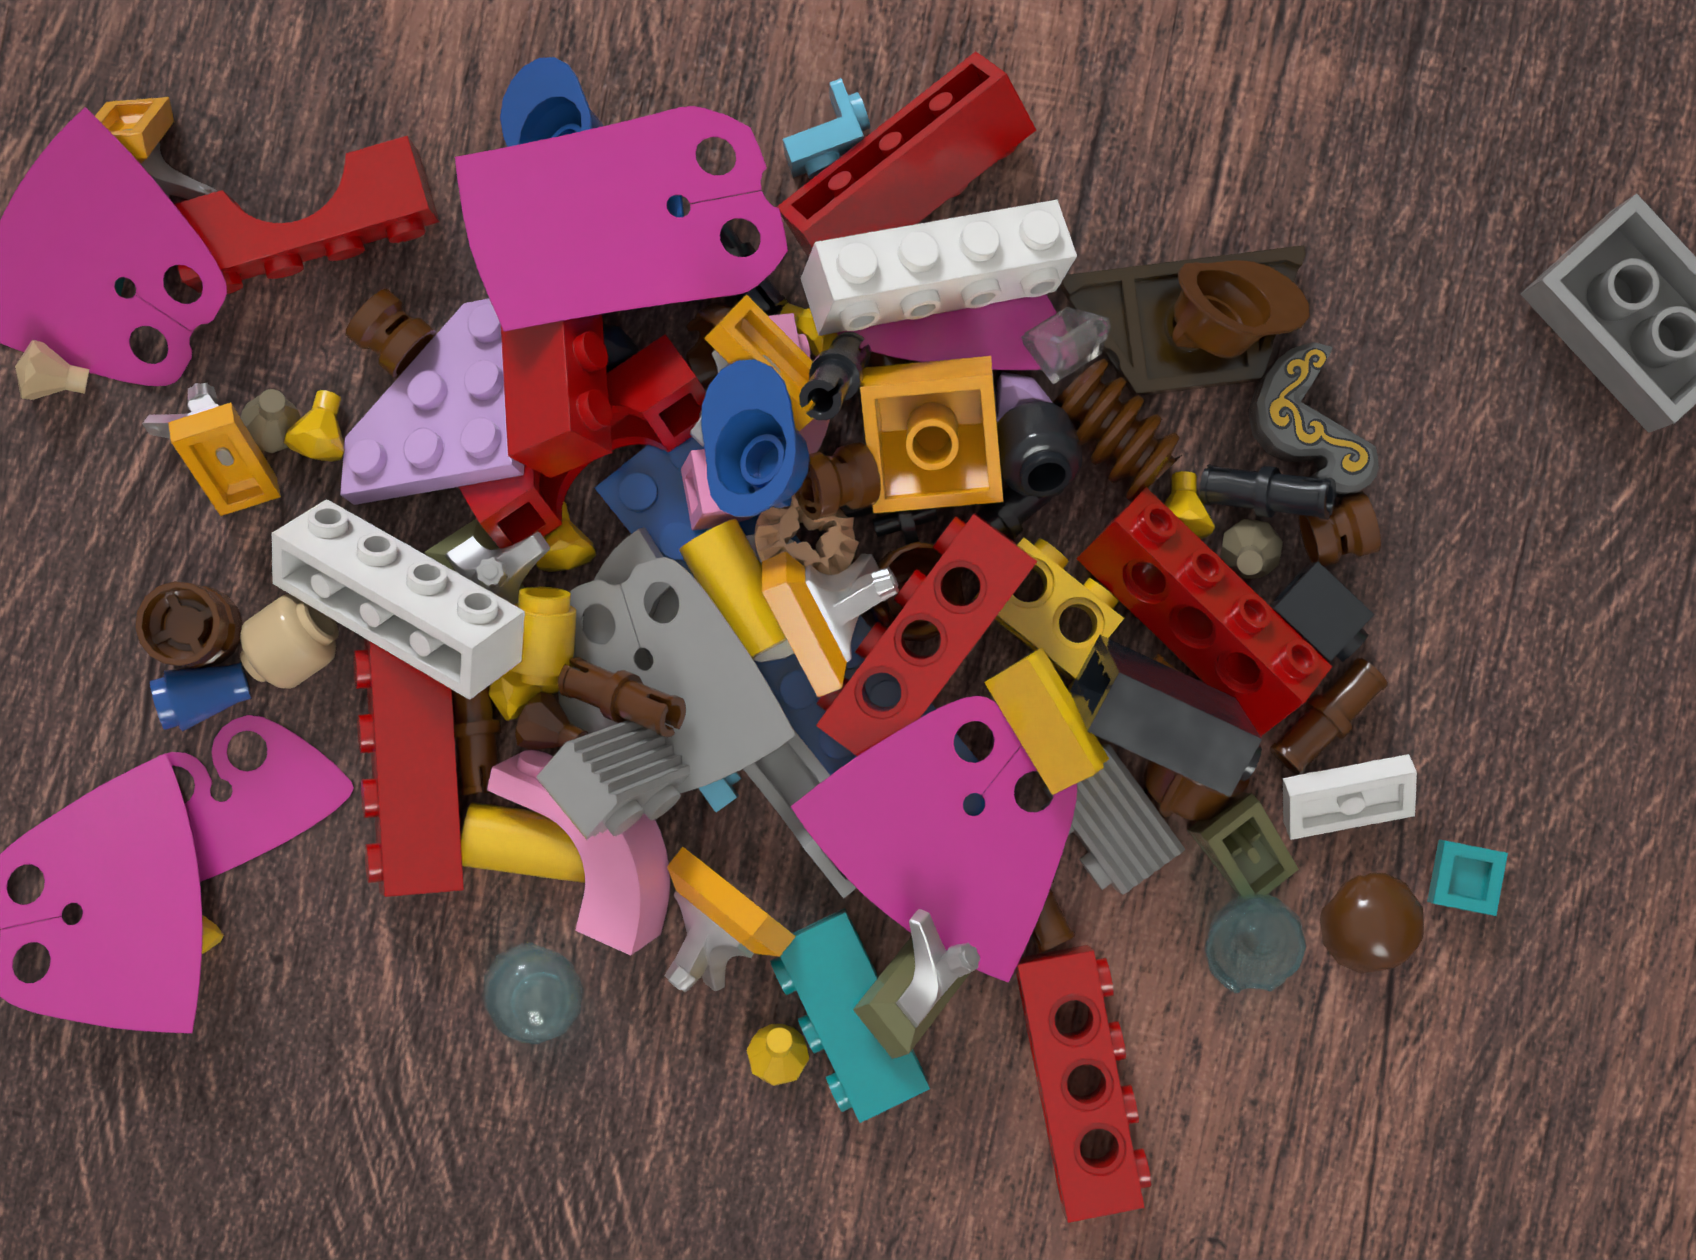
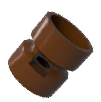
M174 581L156 587L145 596L137 610L135 628L139 643L152 658L168 665L203 668L219 665L235 652L241 641L240 635L243 622L238 607L226 594L214 588Z

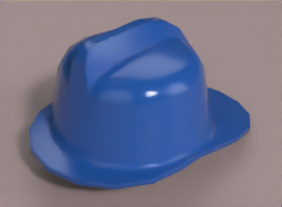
M555 57L538 58L523 66L511 80L503 97L500 121L507 147L604 126L589 108L579 79L570 65Z
M758 360L736 361L723 368L708 386L702 403L701 427L707 463V480L710 495L720 510L735 517H754L771 507L780 509L791 505L792 496L801 488L808 474L810 456L806 440L795 428L791 399L785 381L772 366Z

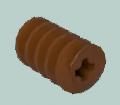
M1101 359L1086 369L1052 403H1061V408L1067 412L1072 422L1078 421L1080 423L1076 432L1080 445L1093 440L1098 442L1090 458L1094 465L1111 458L1115 460L1107 477L1112 483L1130 476L1133 478L1125 495L1132 502L1146 487L1149 488L1182 456L1180 455L1175 458L1172 456L1180 437L1173 432L1156 439L1154 435L1162 418L1155 414L1138 421L1136 417L1145 400L1138 395L1121 403L1118 399L1127 382L1120 377L1103 384L1101 379L1109 363L1105 359Z

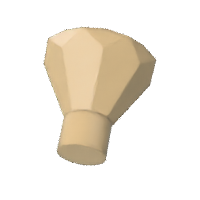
M32 340L15 366L22 399L34 400L63 390L85 394L90 369L69 365L44 342Z

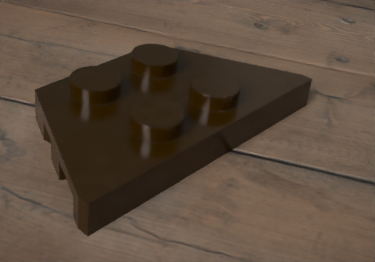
M1305 246L1065 275L1060 285L1062 292L1119 376L1127 382L1126 386L1133 397L1257 382L1263 378L1276 334L1261 337L1241 355L1227 359L1215 356L1200 348L1178 347L1174 343L1172 333L1177 324L1174 309L1182 291V287L1179 284L1178 271L1185 263H1213L1232 260L1253 261L1277 270L1294 282L1298 269L1302 266L1306 255Z

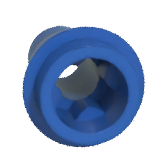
M241 662L229 666L164 670V677L150 681L153 701L164 730L179 726L183 732L239 702L252 699Z

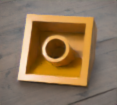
M991 356L865 367L862 370L863 380L860 384L865 440L866 446L873 454L878 466L881 485L879 499L872 505L873 513L1003 502Z

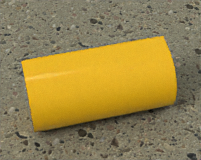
M737 519L729 520L704 532L679 549L693 577L709 595L752 659L787 640L762 593V565Z
M475 802L469 805L461 838L462 866L585 883V872L581 856L572 839L556 822L533 810Z

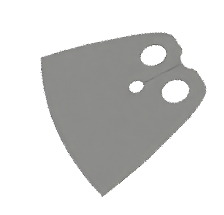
M661 557L636 565L632 570L631 576L625 582L617 585L608 584L604 580L596 579L579 585L570 591V606L577 610L574 657H580L587 660L588 663L613 673L620 670L634 673L641 678L644 685L684 699L686 715L680 729L678 730L665 723V725L672 727L675 732L672 737H665V745H673V754L681 755L682 764L690 766V774L676 788L679 793L706 786L736 773L767 756L796 736L771 688L738 636L702 586L683 566L673 559ZM655 582L669 584L678 596V613L669 623L661 624L654 621L645 609L644 599L646 591ZM592 604H601L607 607L614 617L615 632L611 640L606 644L598 645L592 643L582 629L583 613ZM640 648H646L653 656L652 667L647 671H642L635 663L634 656ZM559 692V704L570 723L587 731L588 734L618 724L603 717L599 708L575 698L570 699Z

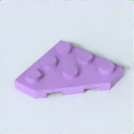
M489 298L464 303L345 437L340 495L353 505L524 475V464L508 457L501 324Z

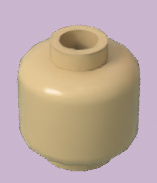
M282 595L242 625L240 635L243 648L240 653L241 662L246 671L257 681H267L278 688H294L334 659L336 651L335 640L338 638L339 633L337 624L332 618L293 595Z

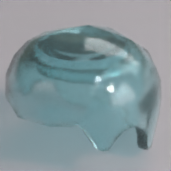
M1249 894L1232 899L1213 915L1205 939L1204 950L1210 973L1228 990L1234 993H1240L1244 989H1263L1271 992L1300 968L1307 943L1300 917L1287 905L1270 895Z
M531 942L521 943L498 954L485 972L482 1001L494 1026L505 1036L521 1043L541 1044L565 1034L581 1011L583 987L579 975L574 970V965L565 956Z

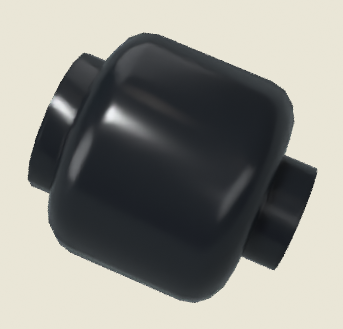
M1043 401L1022 403L1007 411L997 422L1001 476L1012 490L1022 495L1046 497L1062 491L1077 477L1083 463L1082 447L1074 424L1063 408L1054 403Z

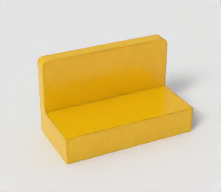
M1042 647L984 682L1052 795L1095 775L1103 769V763L1108 761L1109 757L1097 737L1087 731L1074 699Z

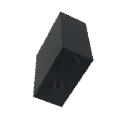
M1099 635L1070 689L1087 731L1230 797L1239 780L1245 781L1253 774L1262 751L1260 745L1262 738L1237 699L1107 637Z

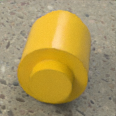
M528 587L519 590L518 603L513 605L525 611L522 662L511 670L521 674L522 682L538 686L558 684L560 672L565 664L573 668L569 660L574 657L577 610L570 606V592L552 587Z

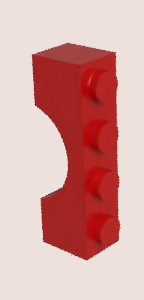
M408 135L346 153L343 175L332 198L320 210L298 221L272 223L256 219L246 214L241 206L223 190L174 204L203 240L216 260L227 285V294L242 289V280L266 274L269 279H278L297 274L304 270L303 262L327 256L330 261H339L358 256L365 251L364 244L387 237L391 243H401L419 238L426 233L425 226L439 222L419 151ZM177 265L182 282L198 293H201L203 285L199 275L188 266Z
M666 334L606 374L608 401L612 409V422L610 424L612 450L628 445L643 444L670 452L692 437L690 431L699 420V413L702 411V403L706 391ZM591 462L552 478L524 465V475L459 486V489L480 525L496 545L502 549L523 541L537 532H540L544 537L562 525V507L566 493L577 475Z

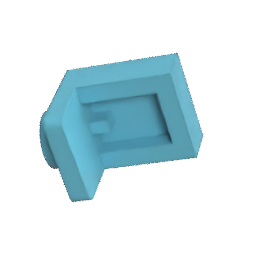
M841 78L829 82V98L837 119L783 138L784 156L793 178L807 173L809 179H813L863 139L862 131L871 128L859 93L856 92L848 95Z

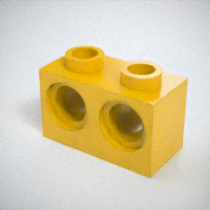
M1023 537L1017 545L1037 559V563L1032 569L1042 579V593L1033 602H1023L1012 595L995 620L1033 651L1042 647L1057 671L1069 680L1076 679L1099 635L1109 638L1124 618L1113 610L1119 601L1093 579L1088 578L1082 585L1067 573L1064 567L1068 564V559L1051 544L1039 538L1033 545ZM978 592L977 595L972 599V601H973L974 599H976V597L979 595V592ZM1066 608H1081L1089 615L1092 621V630L1084 642L1075 643L1062 635L1059 628V619Z

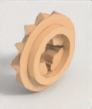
M794 494L790 506L780 509L771 507L759 515L755 526L754 538L757 553L761 561H764L786 551L804 567L812 565L823 574H839L851 565L859 544L855 540L853 531L854 517H847L839 508L835 515L811 520L800 508ZM799 522H803L808 530H826V533L816 543V550H812L808 542L797 544L794 541L787 544L799 530Z

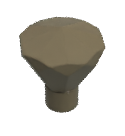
M275 389L265 390L261 395L248 402L240 416L259 449L269 453L288 448L284 443L287 430L301 419L299 411L293 403Z
M1243 519L1224 532L1221 557L1238 576L1246 579L1261 578L1279 565L1283 541L1268 522Z

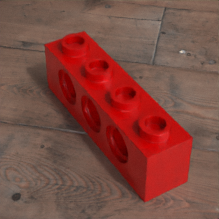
M1147 487L1076 558L1205 684L1235 697L1260 736H1263L1303 705L1333 667Z
M976 513L971 516L967 523H964L958 517L952 520L932 547L942 557L927 576L918 569L914 571L894 598V601L903 607L901 612L889 628L877 621L855 651L857 655L864 659L863 663L850 680L844 677L841 689L821 696L816 703L817 706L826 711L816 726L856 756L921 718L1037 563L1035 557ZM956 567H965L972 570L980 581L979 595L976 599L966 604H958L951 601L943 590L945 574ZM926 620L937 627L941 637L938 650L930 655L921 656L908 649L904 640V632L907 625L911 622ZM888 673L897 679L901 687V698L895 705L881 707L871 702L866 693V682L871 675Z
M1088 945L1021 957L1016 966L1015 973L1063 1214L1067 1222L1071 1223L1145 1208L1141 1189L1152 1186L1151 1176L1144 1149L1133 1150L1129 1125L1139 1123V1116L1131 1084L1120 1085L1116 1061L1126 1059V1050L1119 1021L1108 1023L1104 997L1114 996L1107 959H1096L1094 950ZM1072 1000L1085 1003L1088 1009V1019L1082 1029L1074 1033H1065L1056 1028L1055 1014L1062 1004ZM1093 1065L1100 1070L1101 1075L1097 1089L1085 1096H1078L1069 1092L1067 1081L1070 1073L1078 1066ZM1104 1129L1111 1132L1113 1136V1144L1110 1151L1098 1159H1090L1080 1153V1144L1083 1137L1091 1130Z

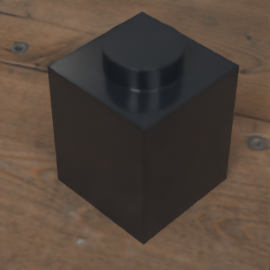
M1319 562L1306 565L1269 604L1327 662H1330L1335 656L1341 662L1349 658L1369 636L1362 627L1375 615Z

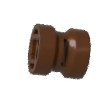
M386 288L374 294L362 305L349 322L345 335L361 349H371L378 355V364L392 377L398 378L434 338L436 331L421 318L409 317L404 312L403 302Z
M856 442L839 446L831 456H825L821 452L809 454L808 474L801 488L795 493L800 508L808 518L817 520L835 515L839 507L844 505L851 509H859L874 505L878 501L881 491L878 466L873 454L865 444Z
M1363 491L1341 497L1338 505L1334 506L1333 513L1329 515L1328 520L1314 516L1298 515L1302 541L1311 563L1319 562L1323 567L1336 564L1340 557L1345 554L1353 553L1361 557L1380 551L1381 535L1372 504Z

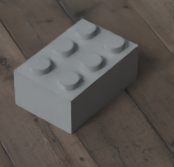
M1636 193L1611 210L1520 295L1641 426L1650 433L1676 423L1696 404V257Z

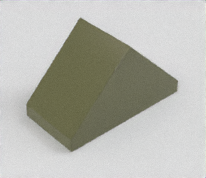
M1243 792L1236 795L1215 817L1203 822L1198 821L1187 830L1248 908H1251L1299 870L1260 801L1252 793Z

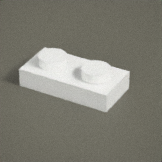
M1409 754L1283 778V822L1290 840L1415 816L1417 772Z

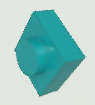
M1438 840L1427 902L1497 916L1508 853Z

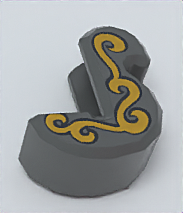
M1312 342L1290 349L1270 365L1265 371L1263 378L1258 381L1248 409L1253 437L1265 452L1284 462H1316L1317 472L1309 477L1333 478L1336 483V498L1356 493L1372 483L1379 469L1378 453L1375 445L1301 402L1333 349L1331 346Z

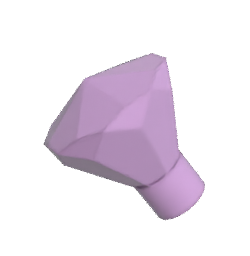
M1002 372L997 380V422L1007 411L1022 403L1033 401L1052 403L1032 377Z

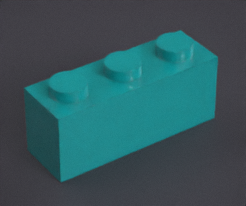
M846 908L792 933L796 937L781 956L770 960V963L786 996L797 991L807 1014L798 1018V1022L812 1052L815 1054L824 1049L834 1068L835 1073L826 1076V1080L841 1112L853 1108L859 1123H862L930 1090L928 1079L914 1050L912 1049L907 1055L892 1059L853 1010L878 979V975Z

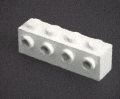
M1051 200L818 241L814 243L801 276V282L818 336L842 331H857L874 325L906 319H921L933 314L965 308H980L992 303L1024 297H1038L1050 292H1056L1075 261L1077 254L1058 200Z
M326 499L272 532V577L274 585L470 700L522 662L524 610Z

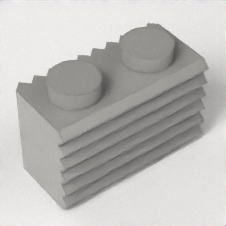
M627 720L566 742L536 777L587 840L591 836L595 837L600 832H605L607 829L613 836L620 835L634 825L643 814H646L650 820H655L662 816L680 799L681 794L676 788L690 774V766L682 764L681 755L673 754V745H665L664 736L657 735L656 731Z
M1103 744L1102 747L1109 760L1103 763L1104 767L1102 770L1077 783L1076 806L1069 834L1074 832L1088 851L1079 860L1098 887L1103 890L1111 884L1117 892L1124 895L1181 854L1185 848L1110 744ZM1045 786L1042 789L1050 798V800H1052L1053 795L1049 791L1048 787ZM1051 801L1042 806V809L1044 810Z

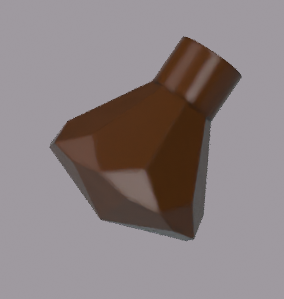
M542 691L532 697L519 715L515 731L517 746L528 750L562 747L568 741L588 735L587 731L570 723L553 694Z

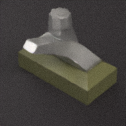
M476 518L425 551V554L511 604L518 603L519 590L525 588L522 581L533 566L550 550V547L541 533L537 532L512 546L499 549Z
M918 909L909 920L912 936L853 1009L892 1059L907 1055L912 1051L972 971L978 968L980 961L977 948L969 943L951 946L946 951L930 913L922 909Z

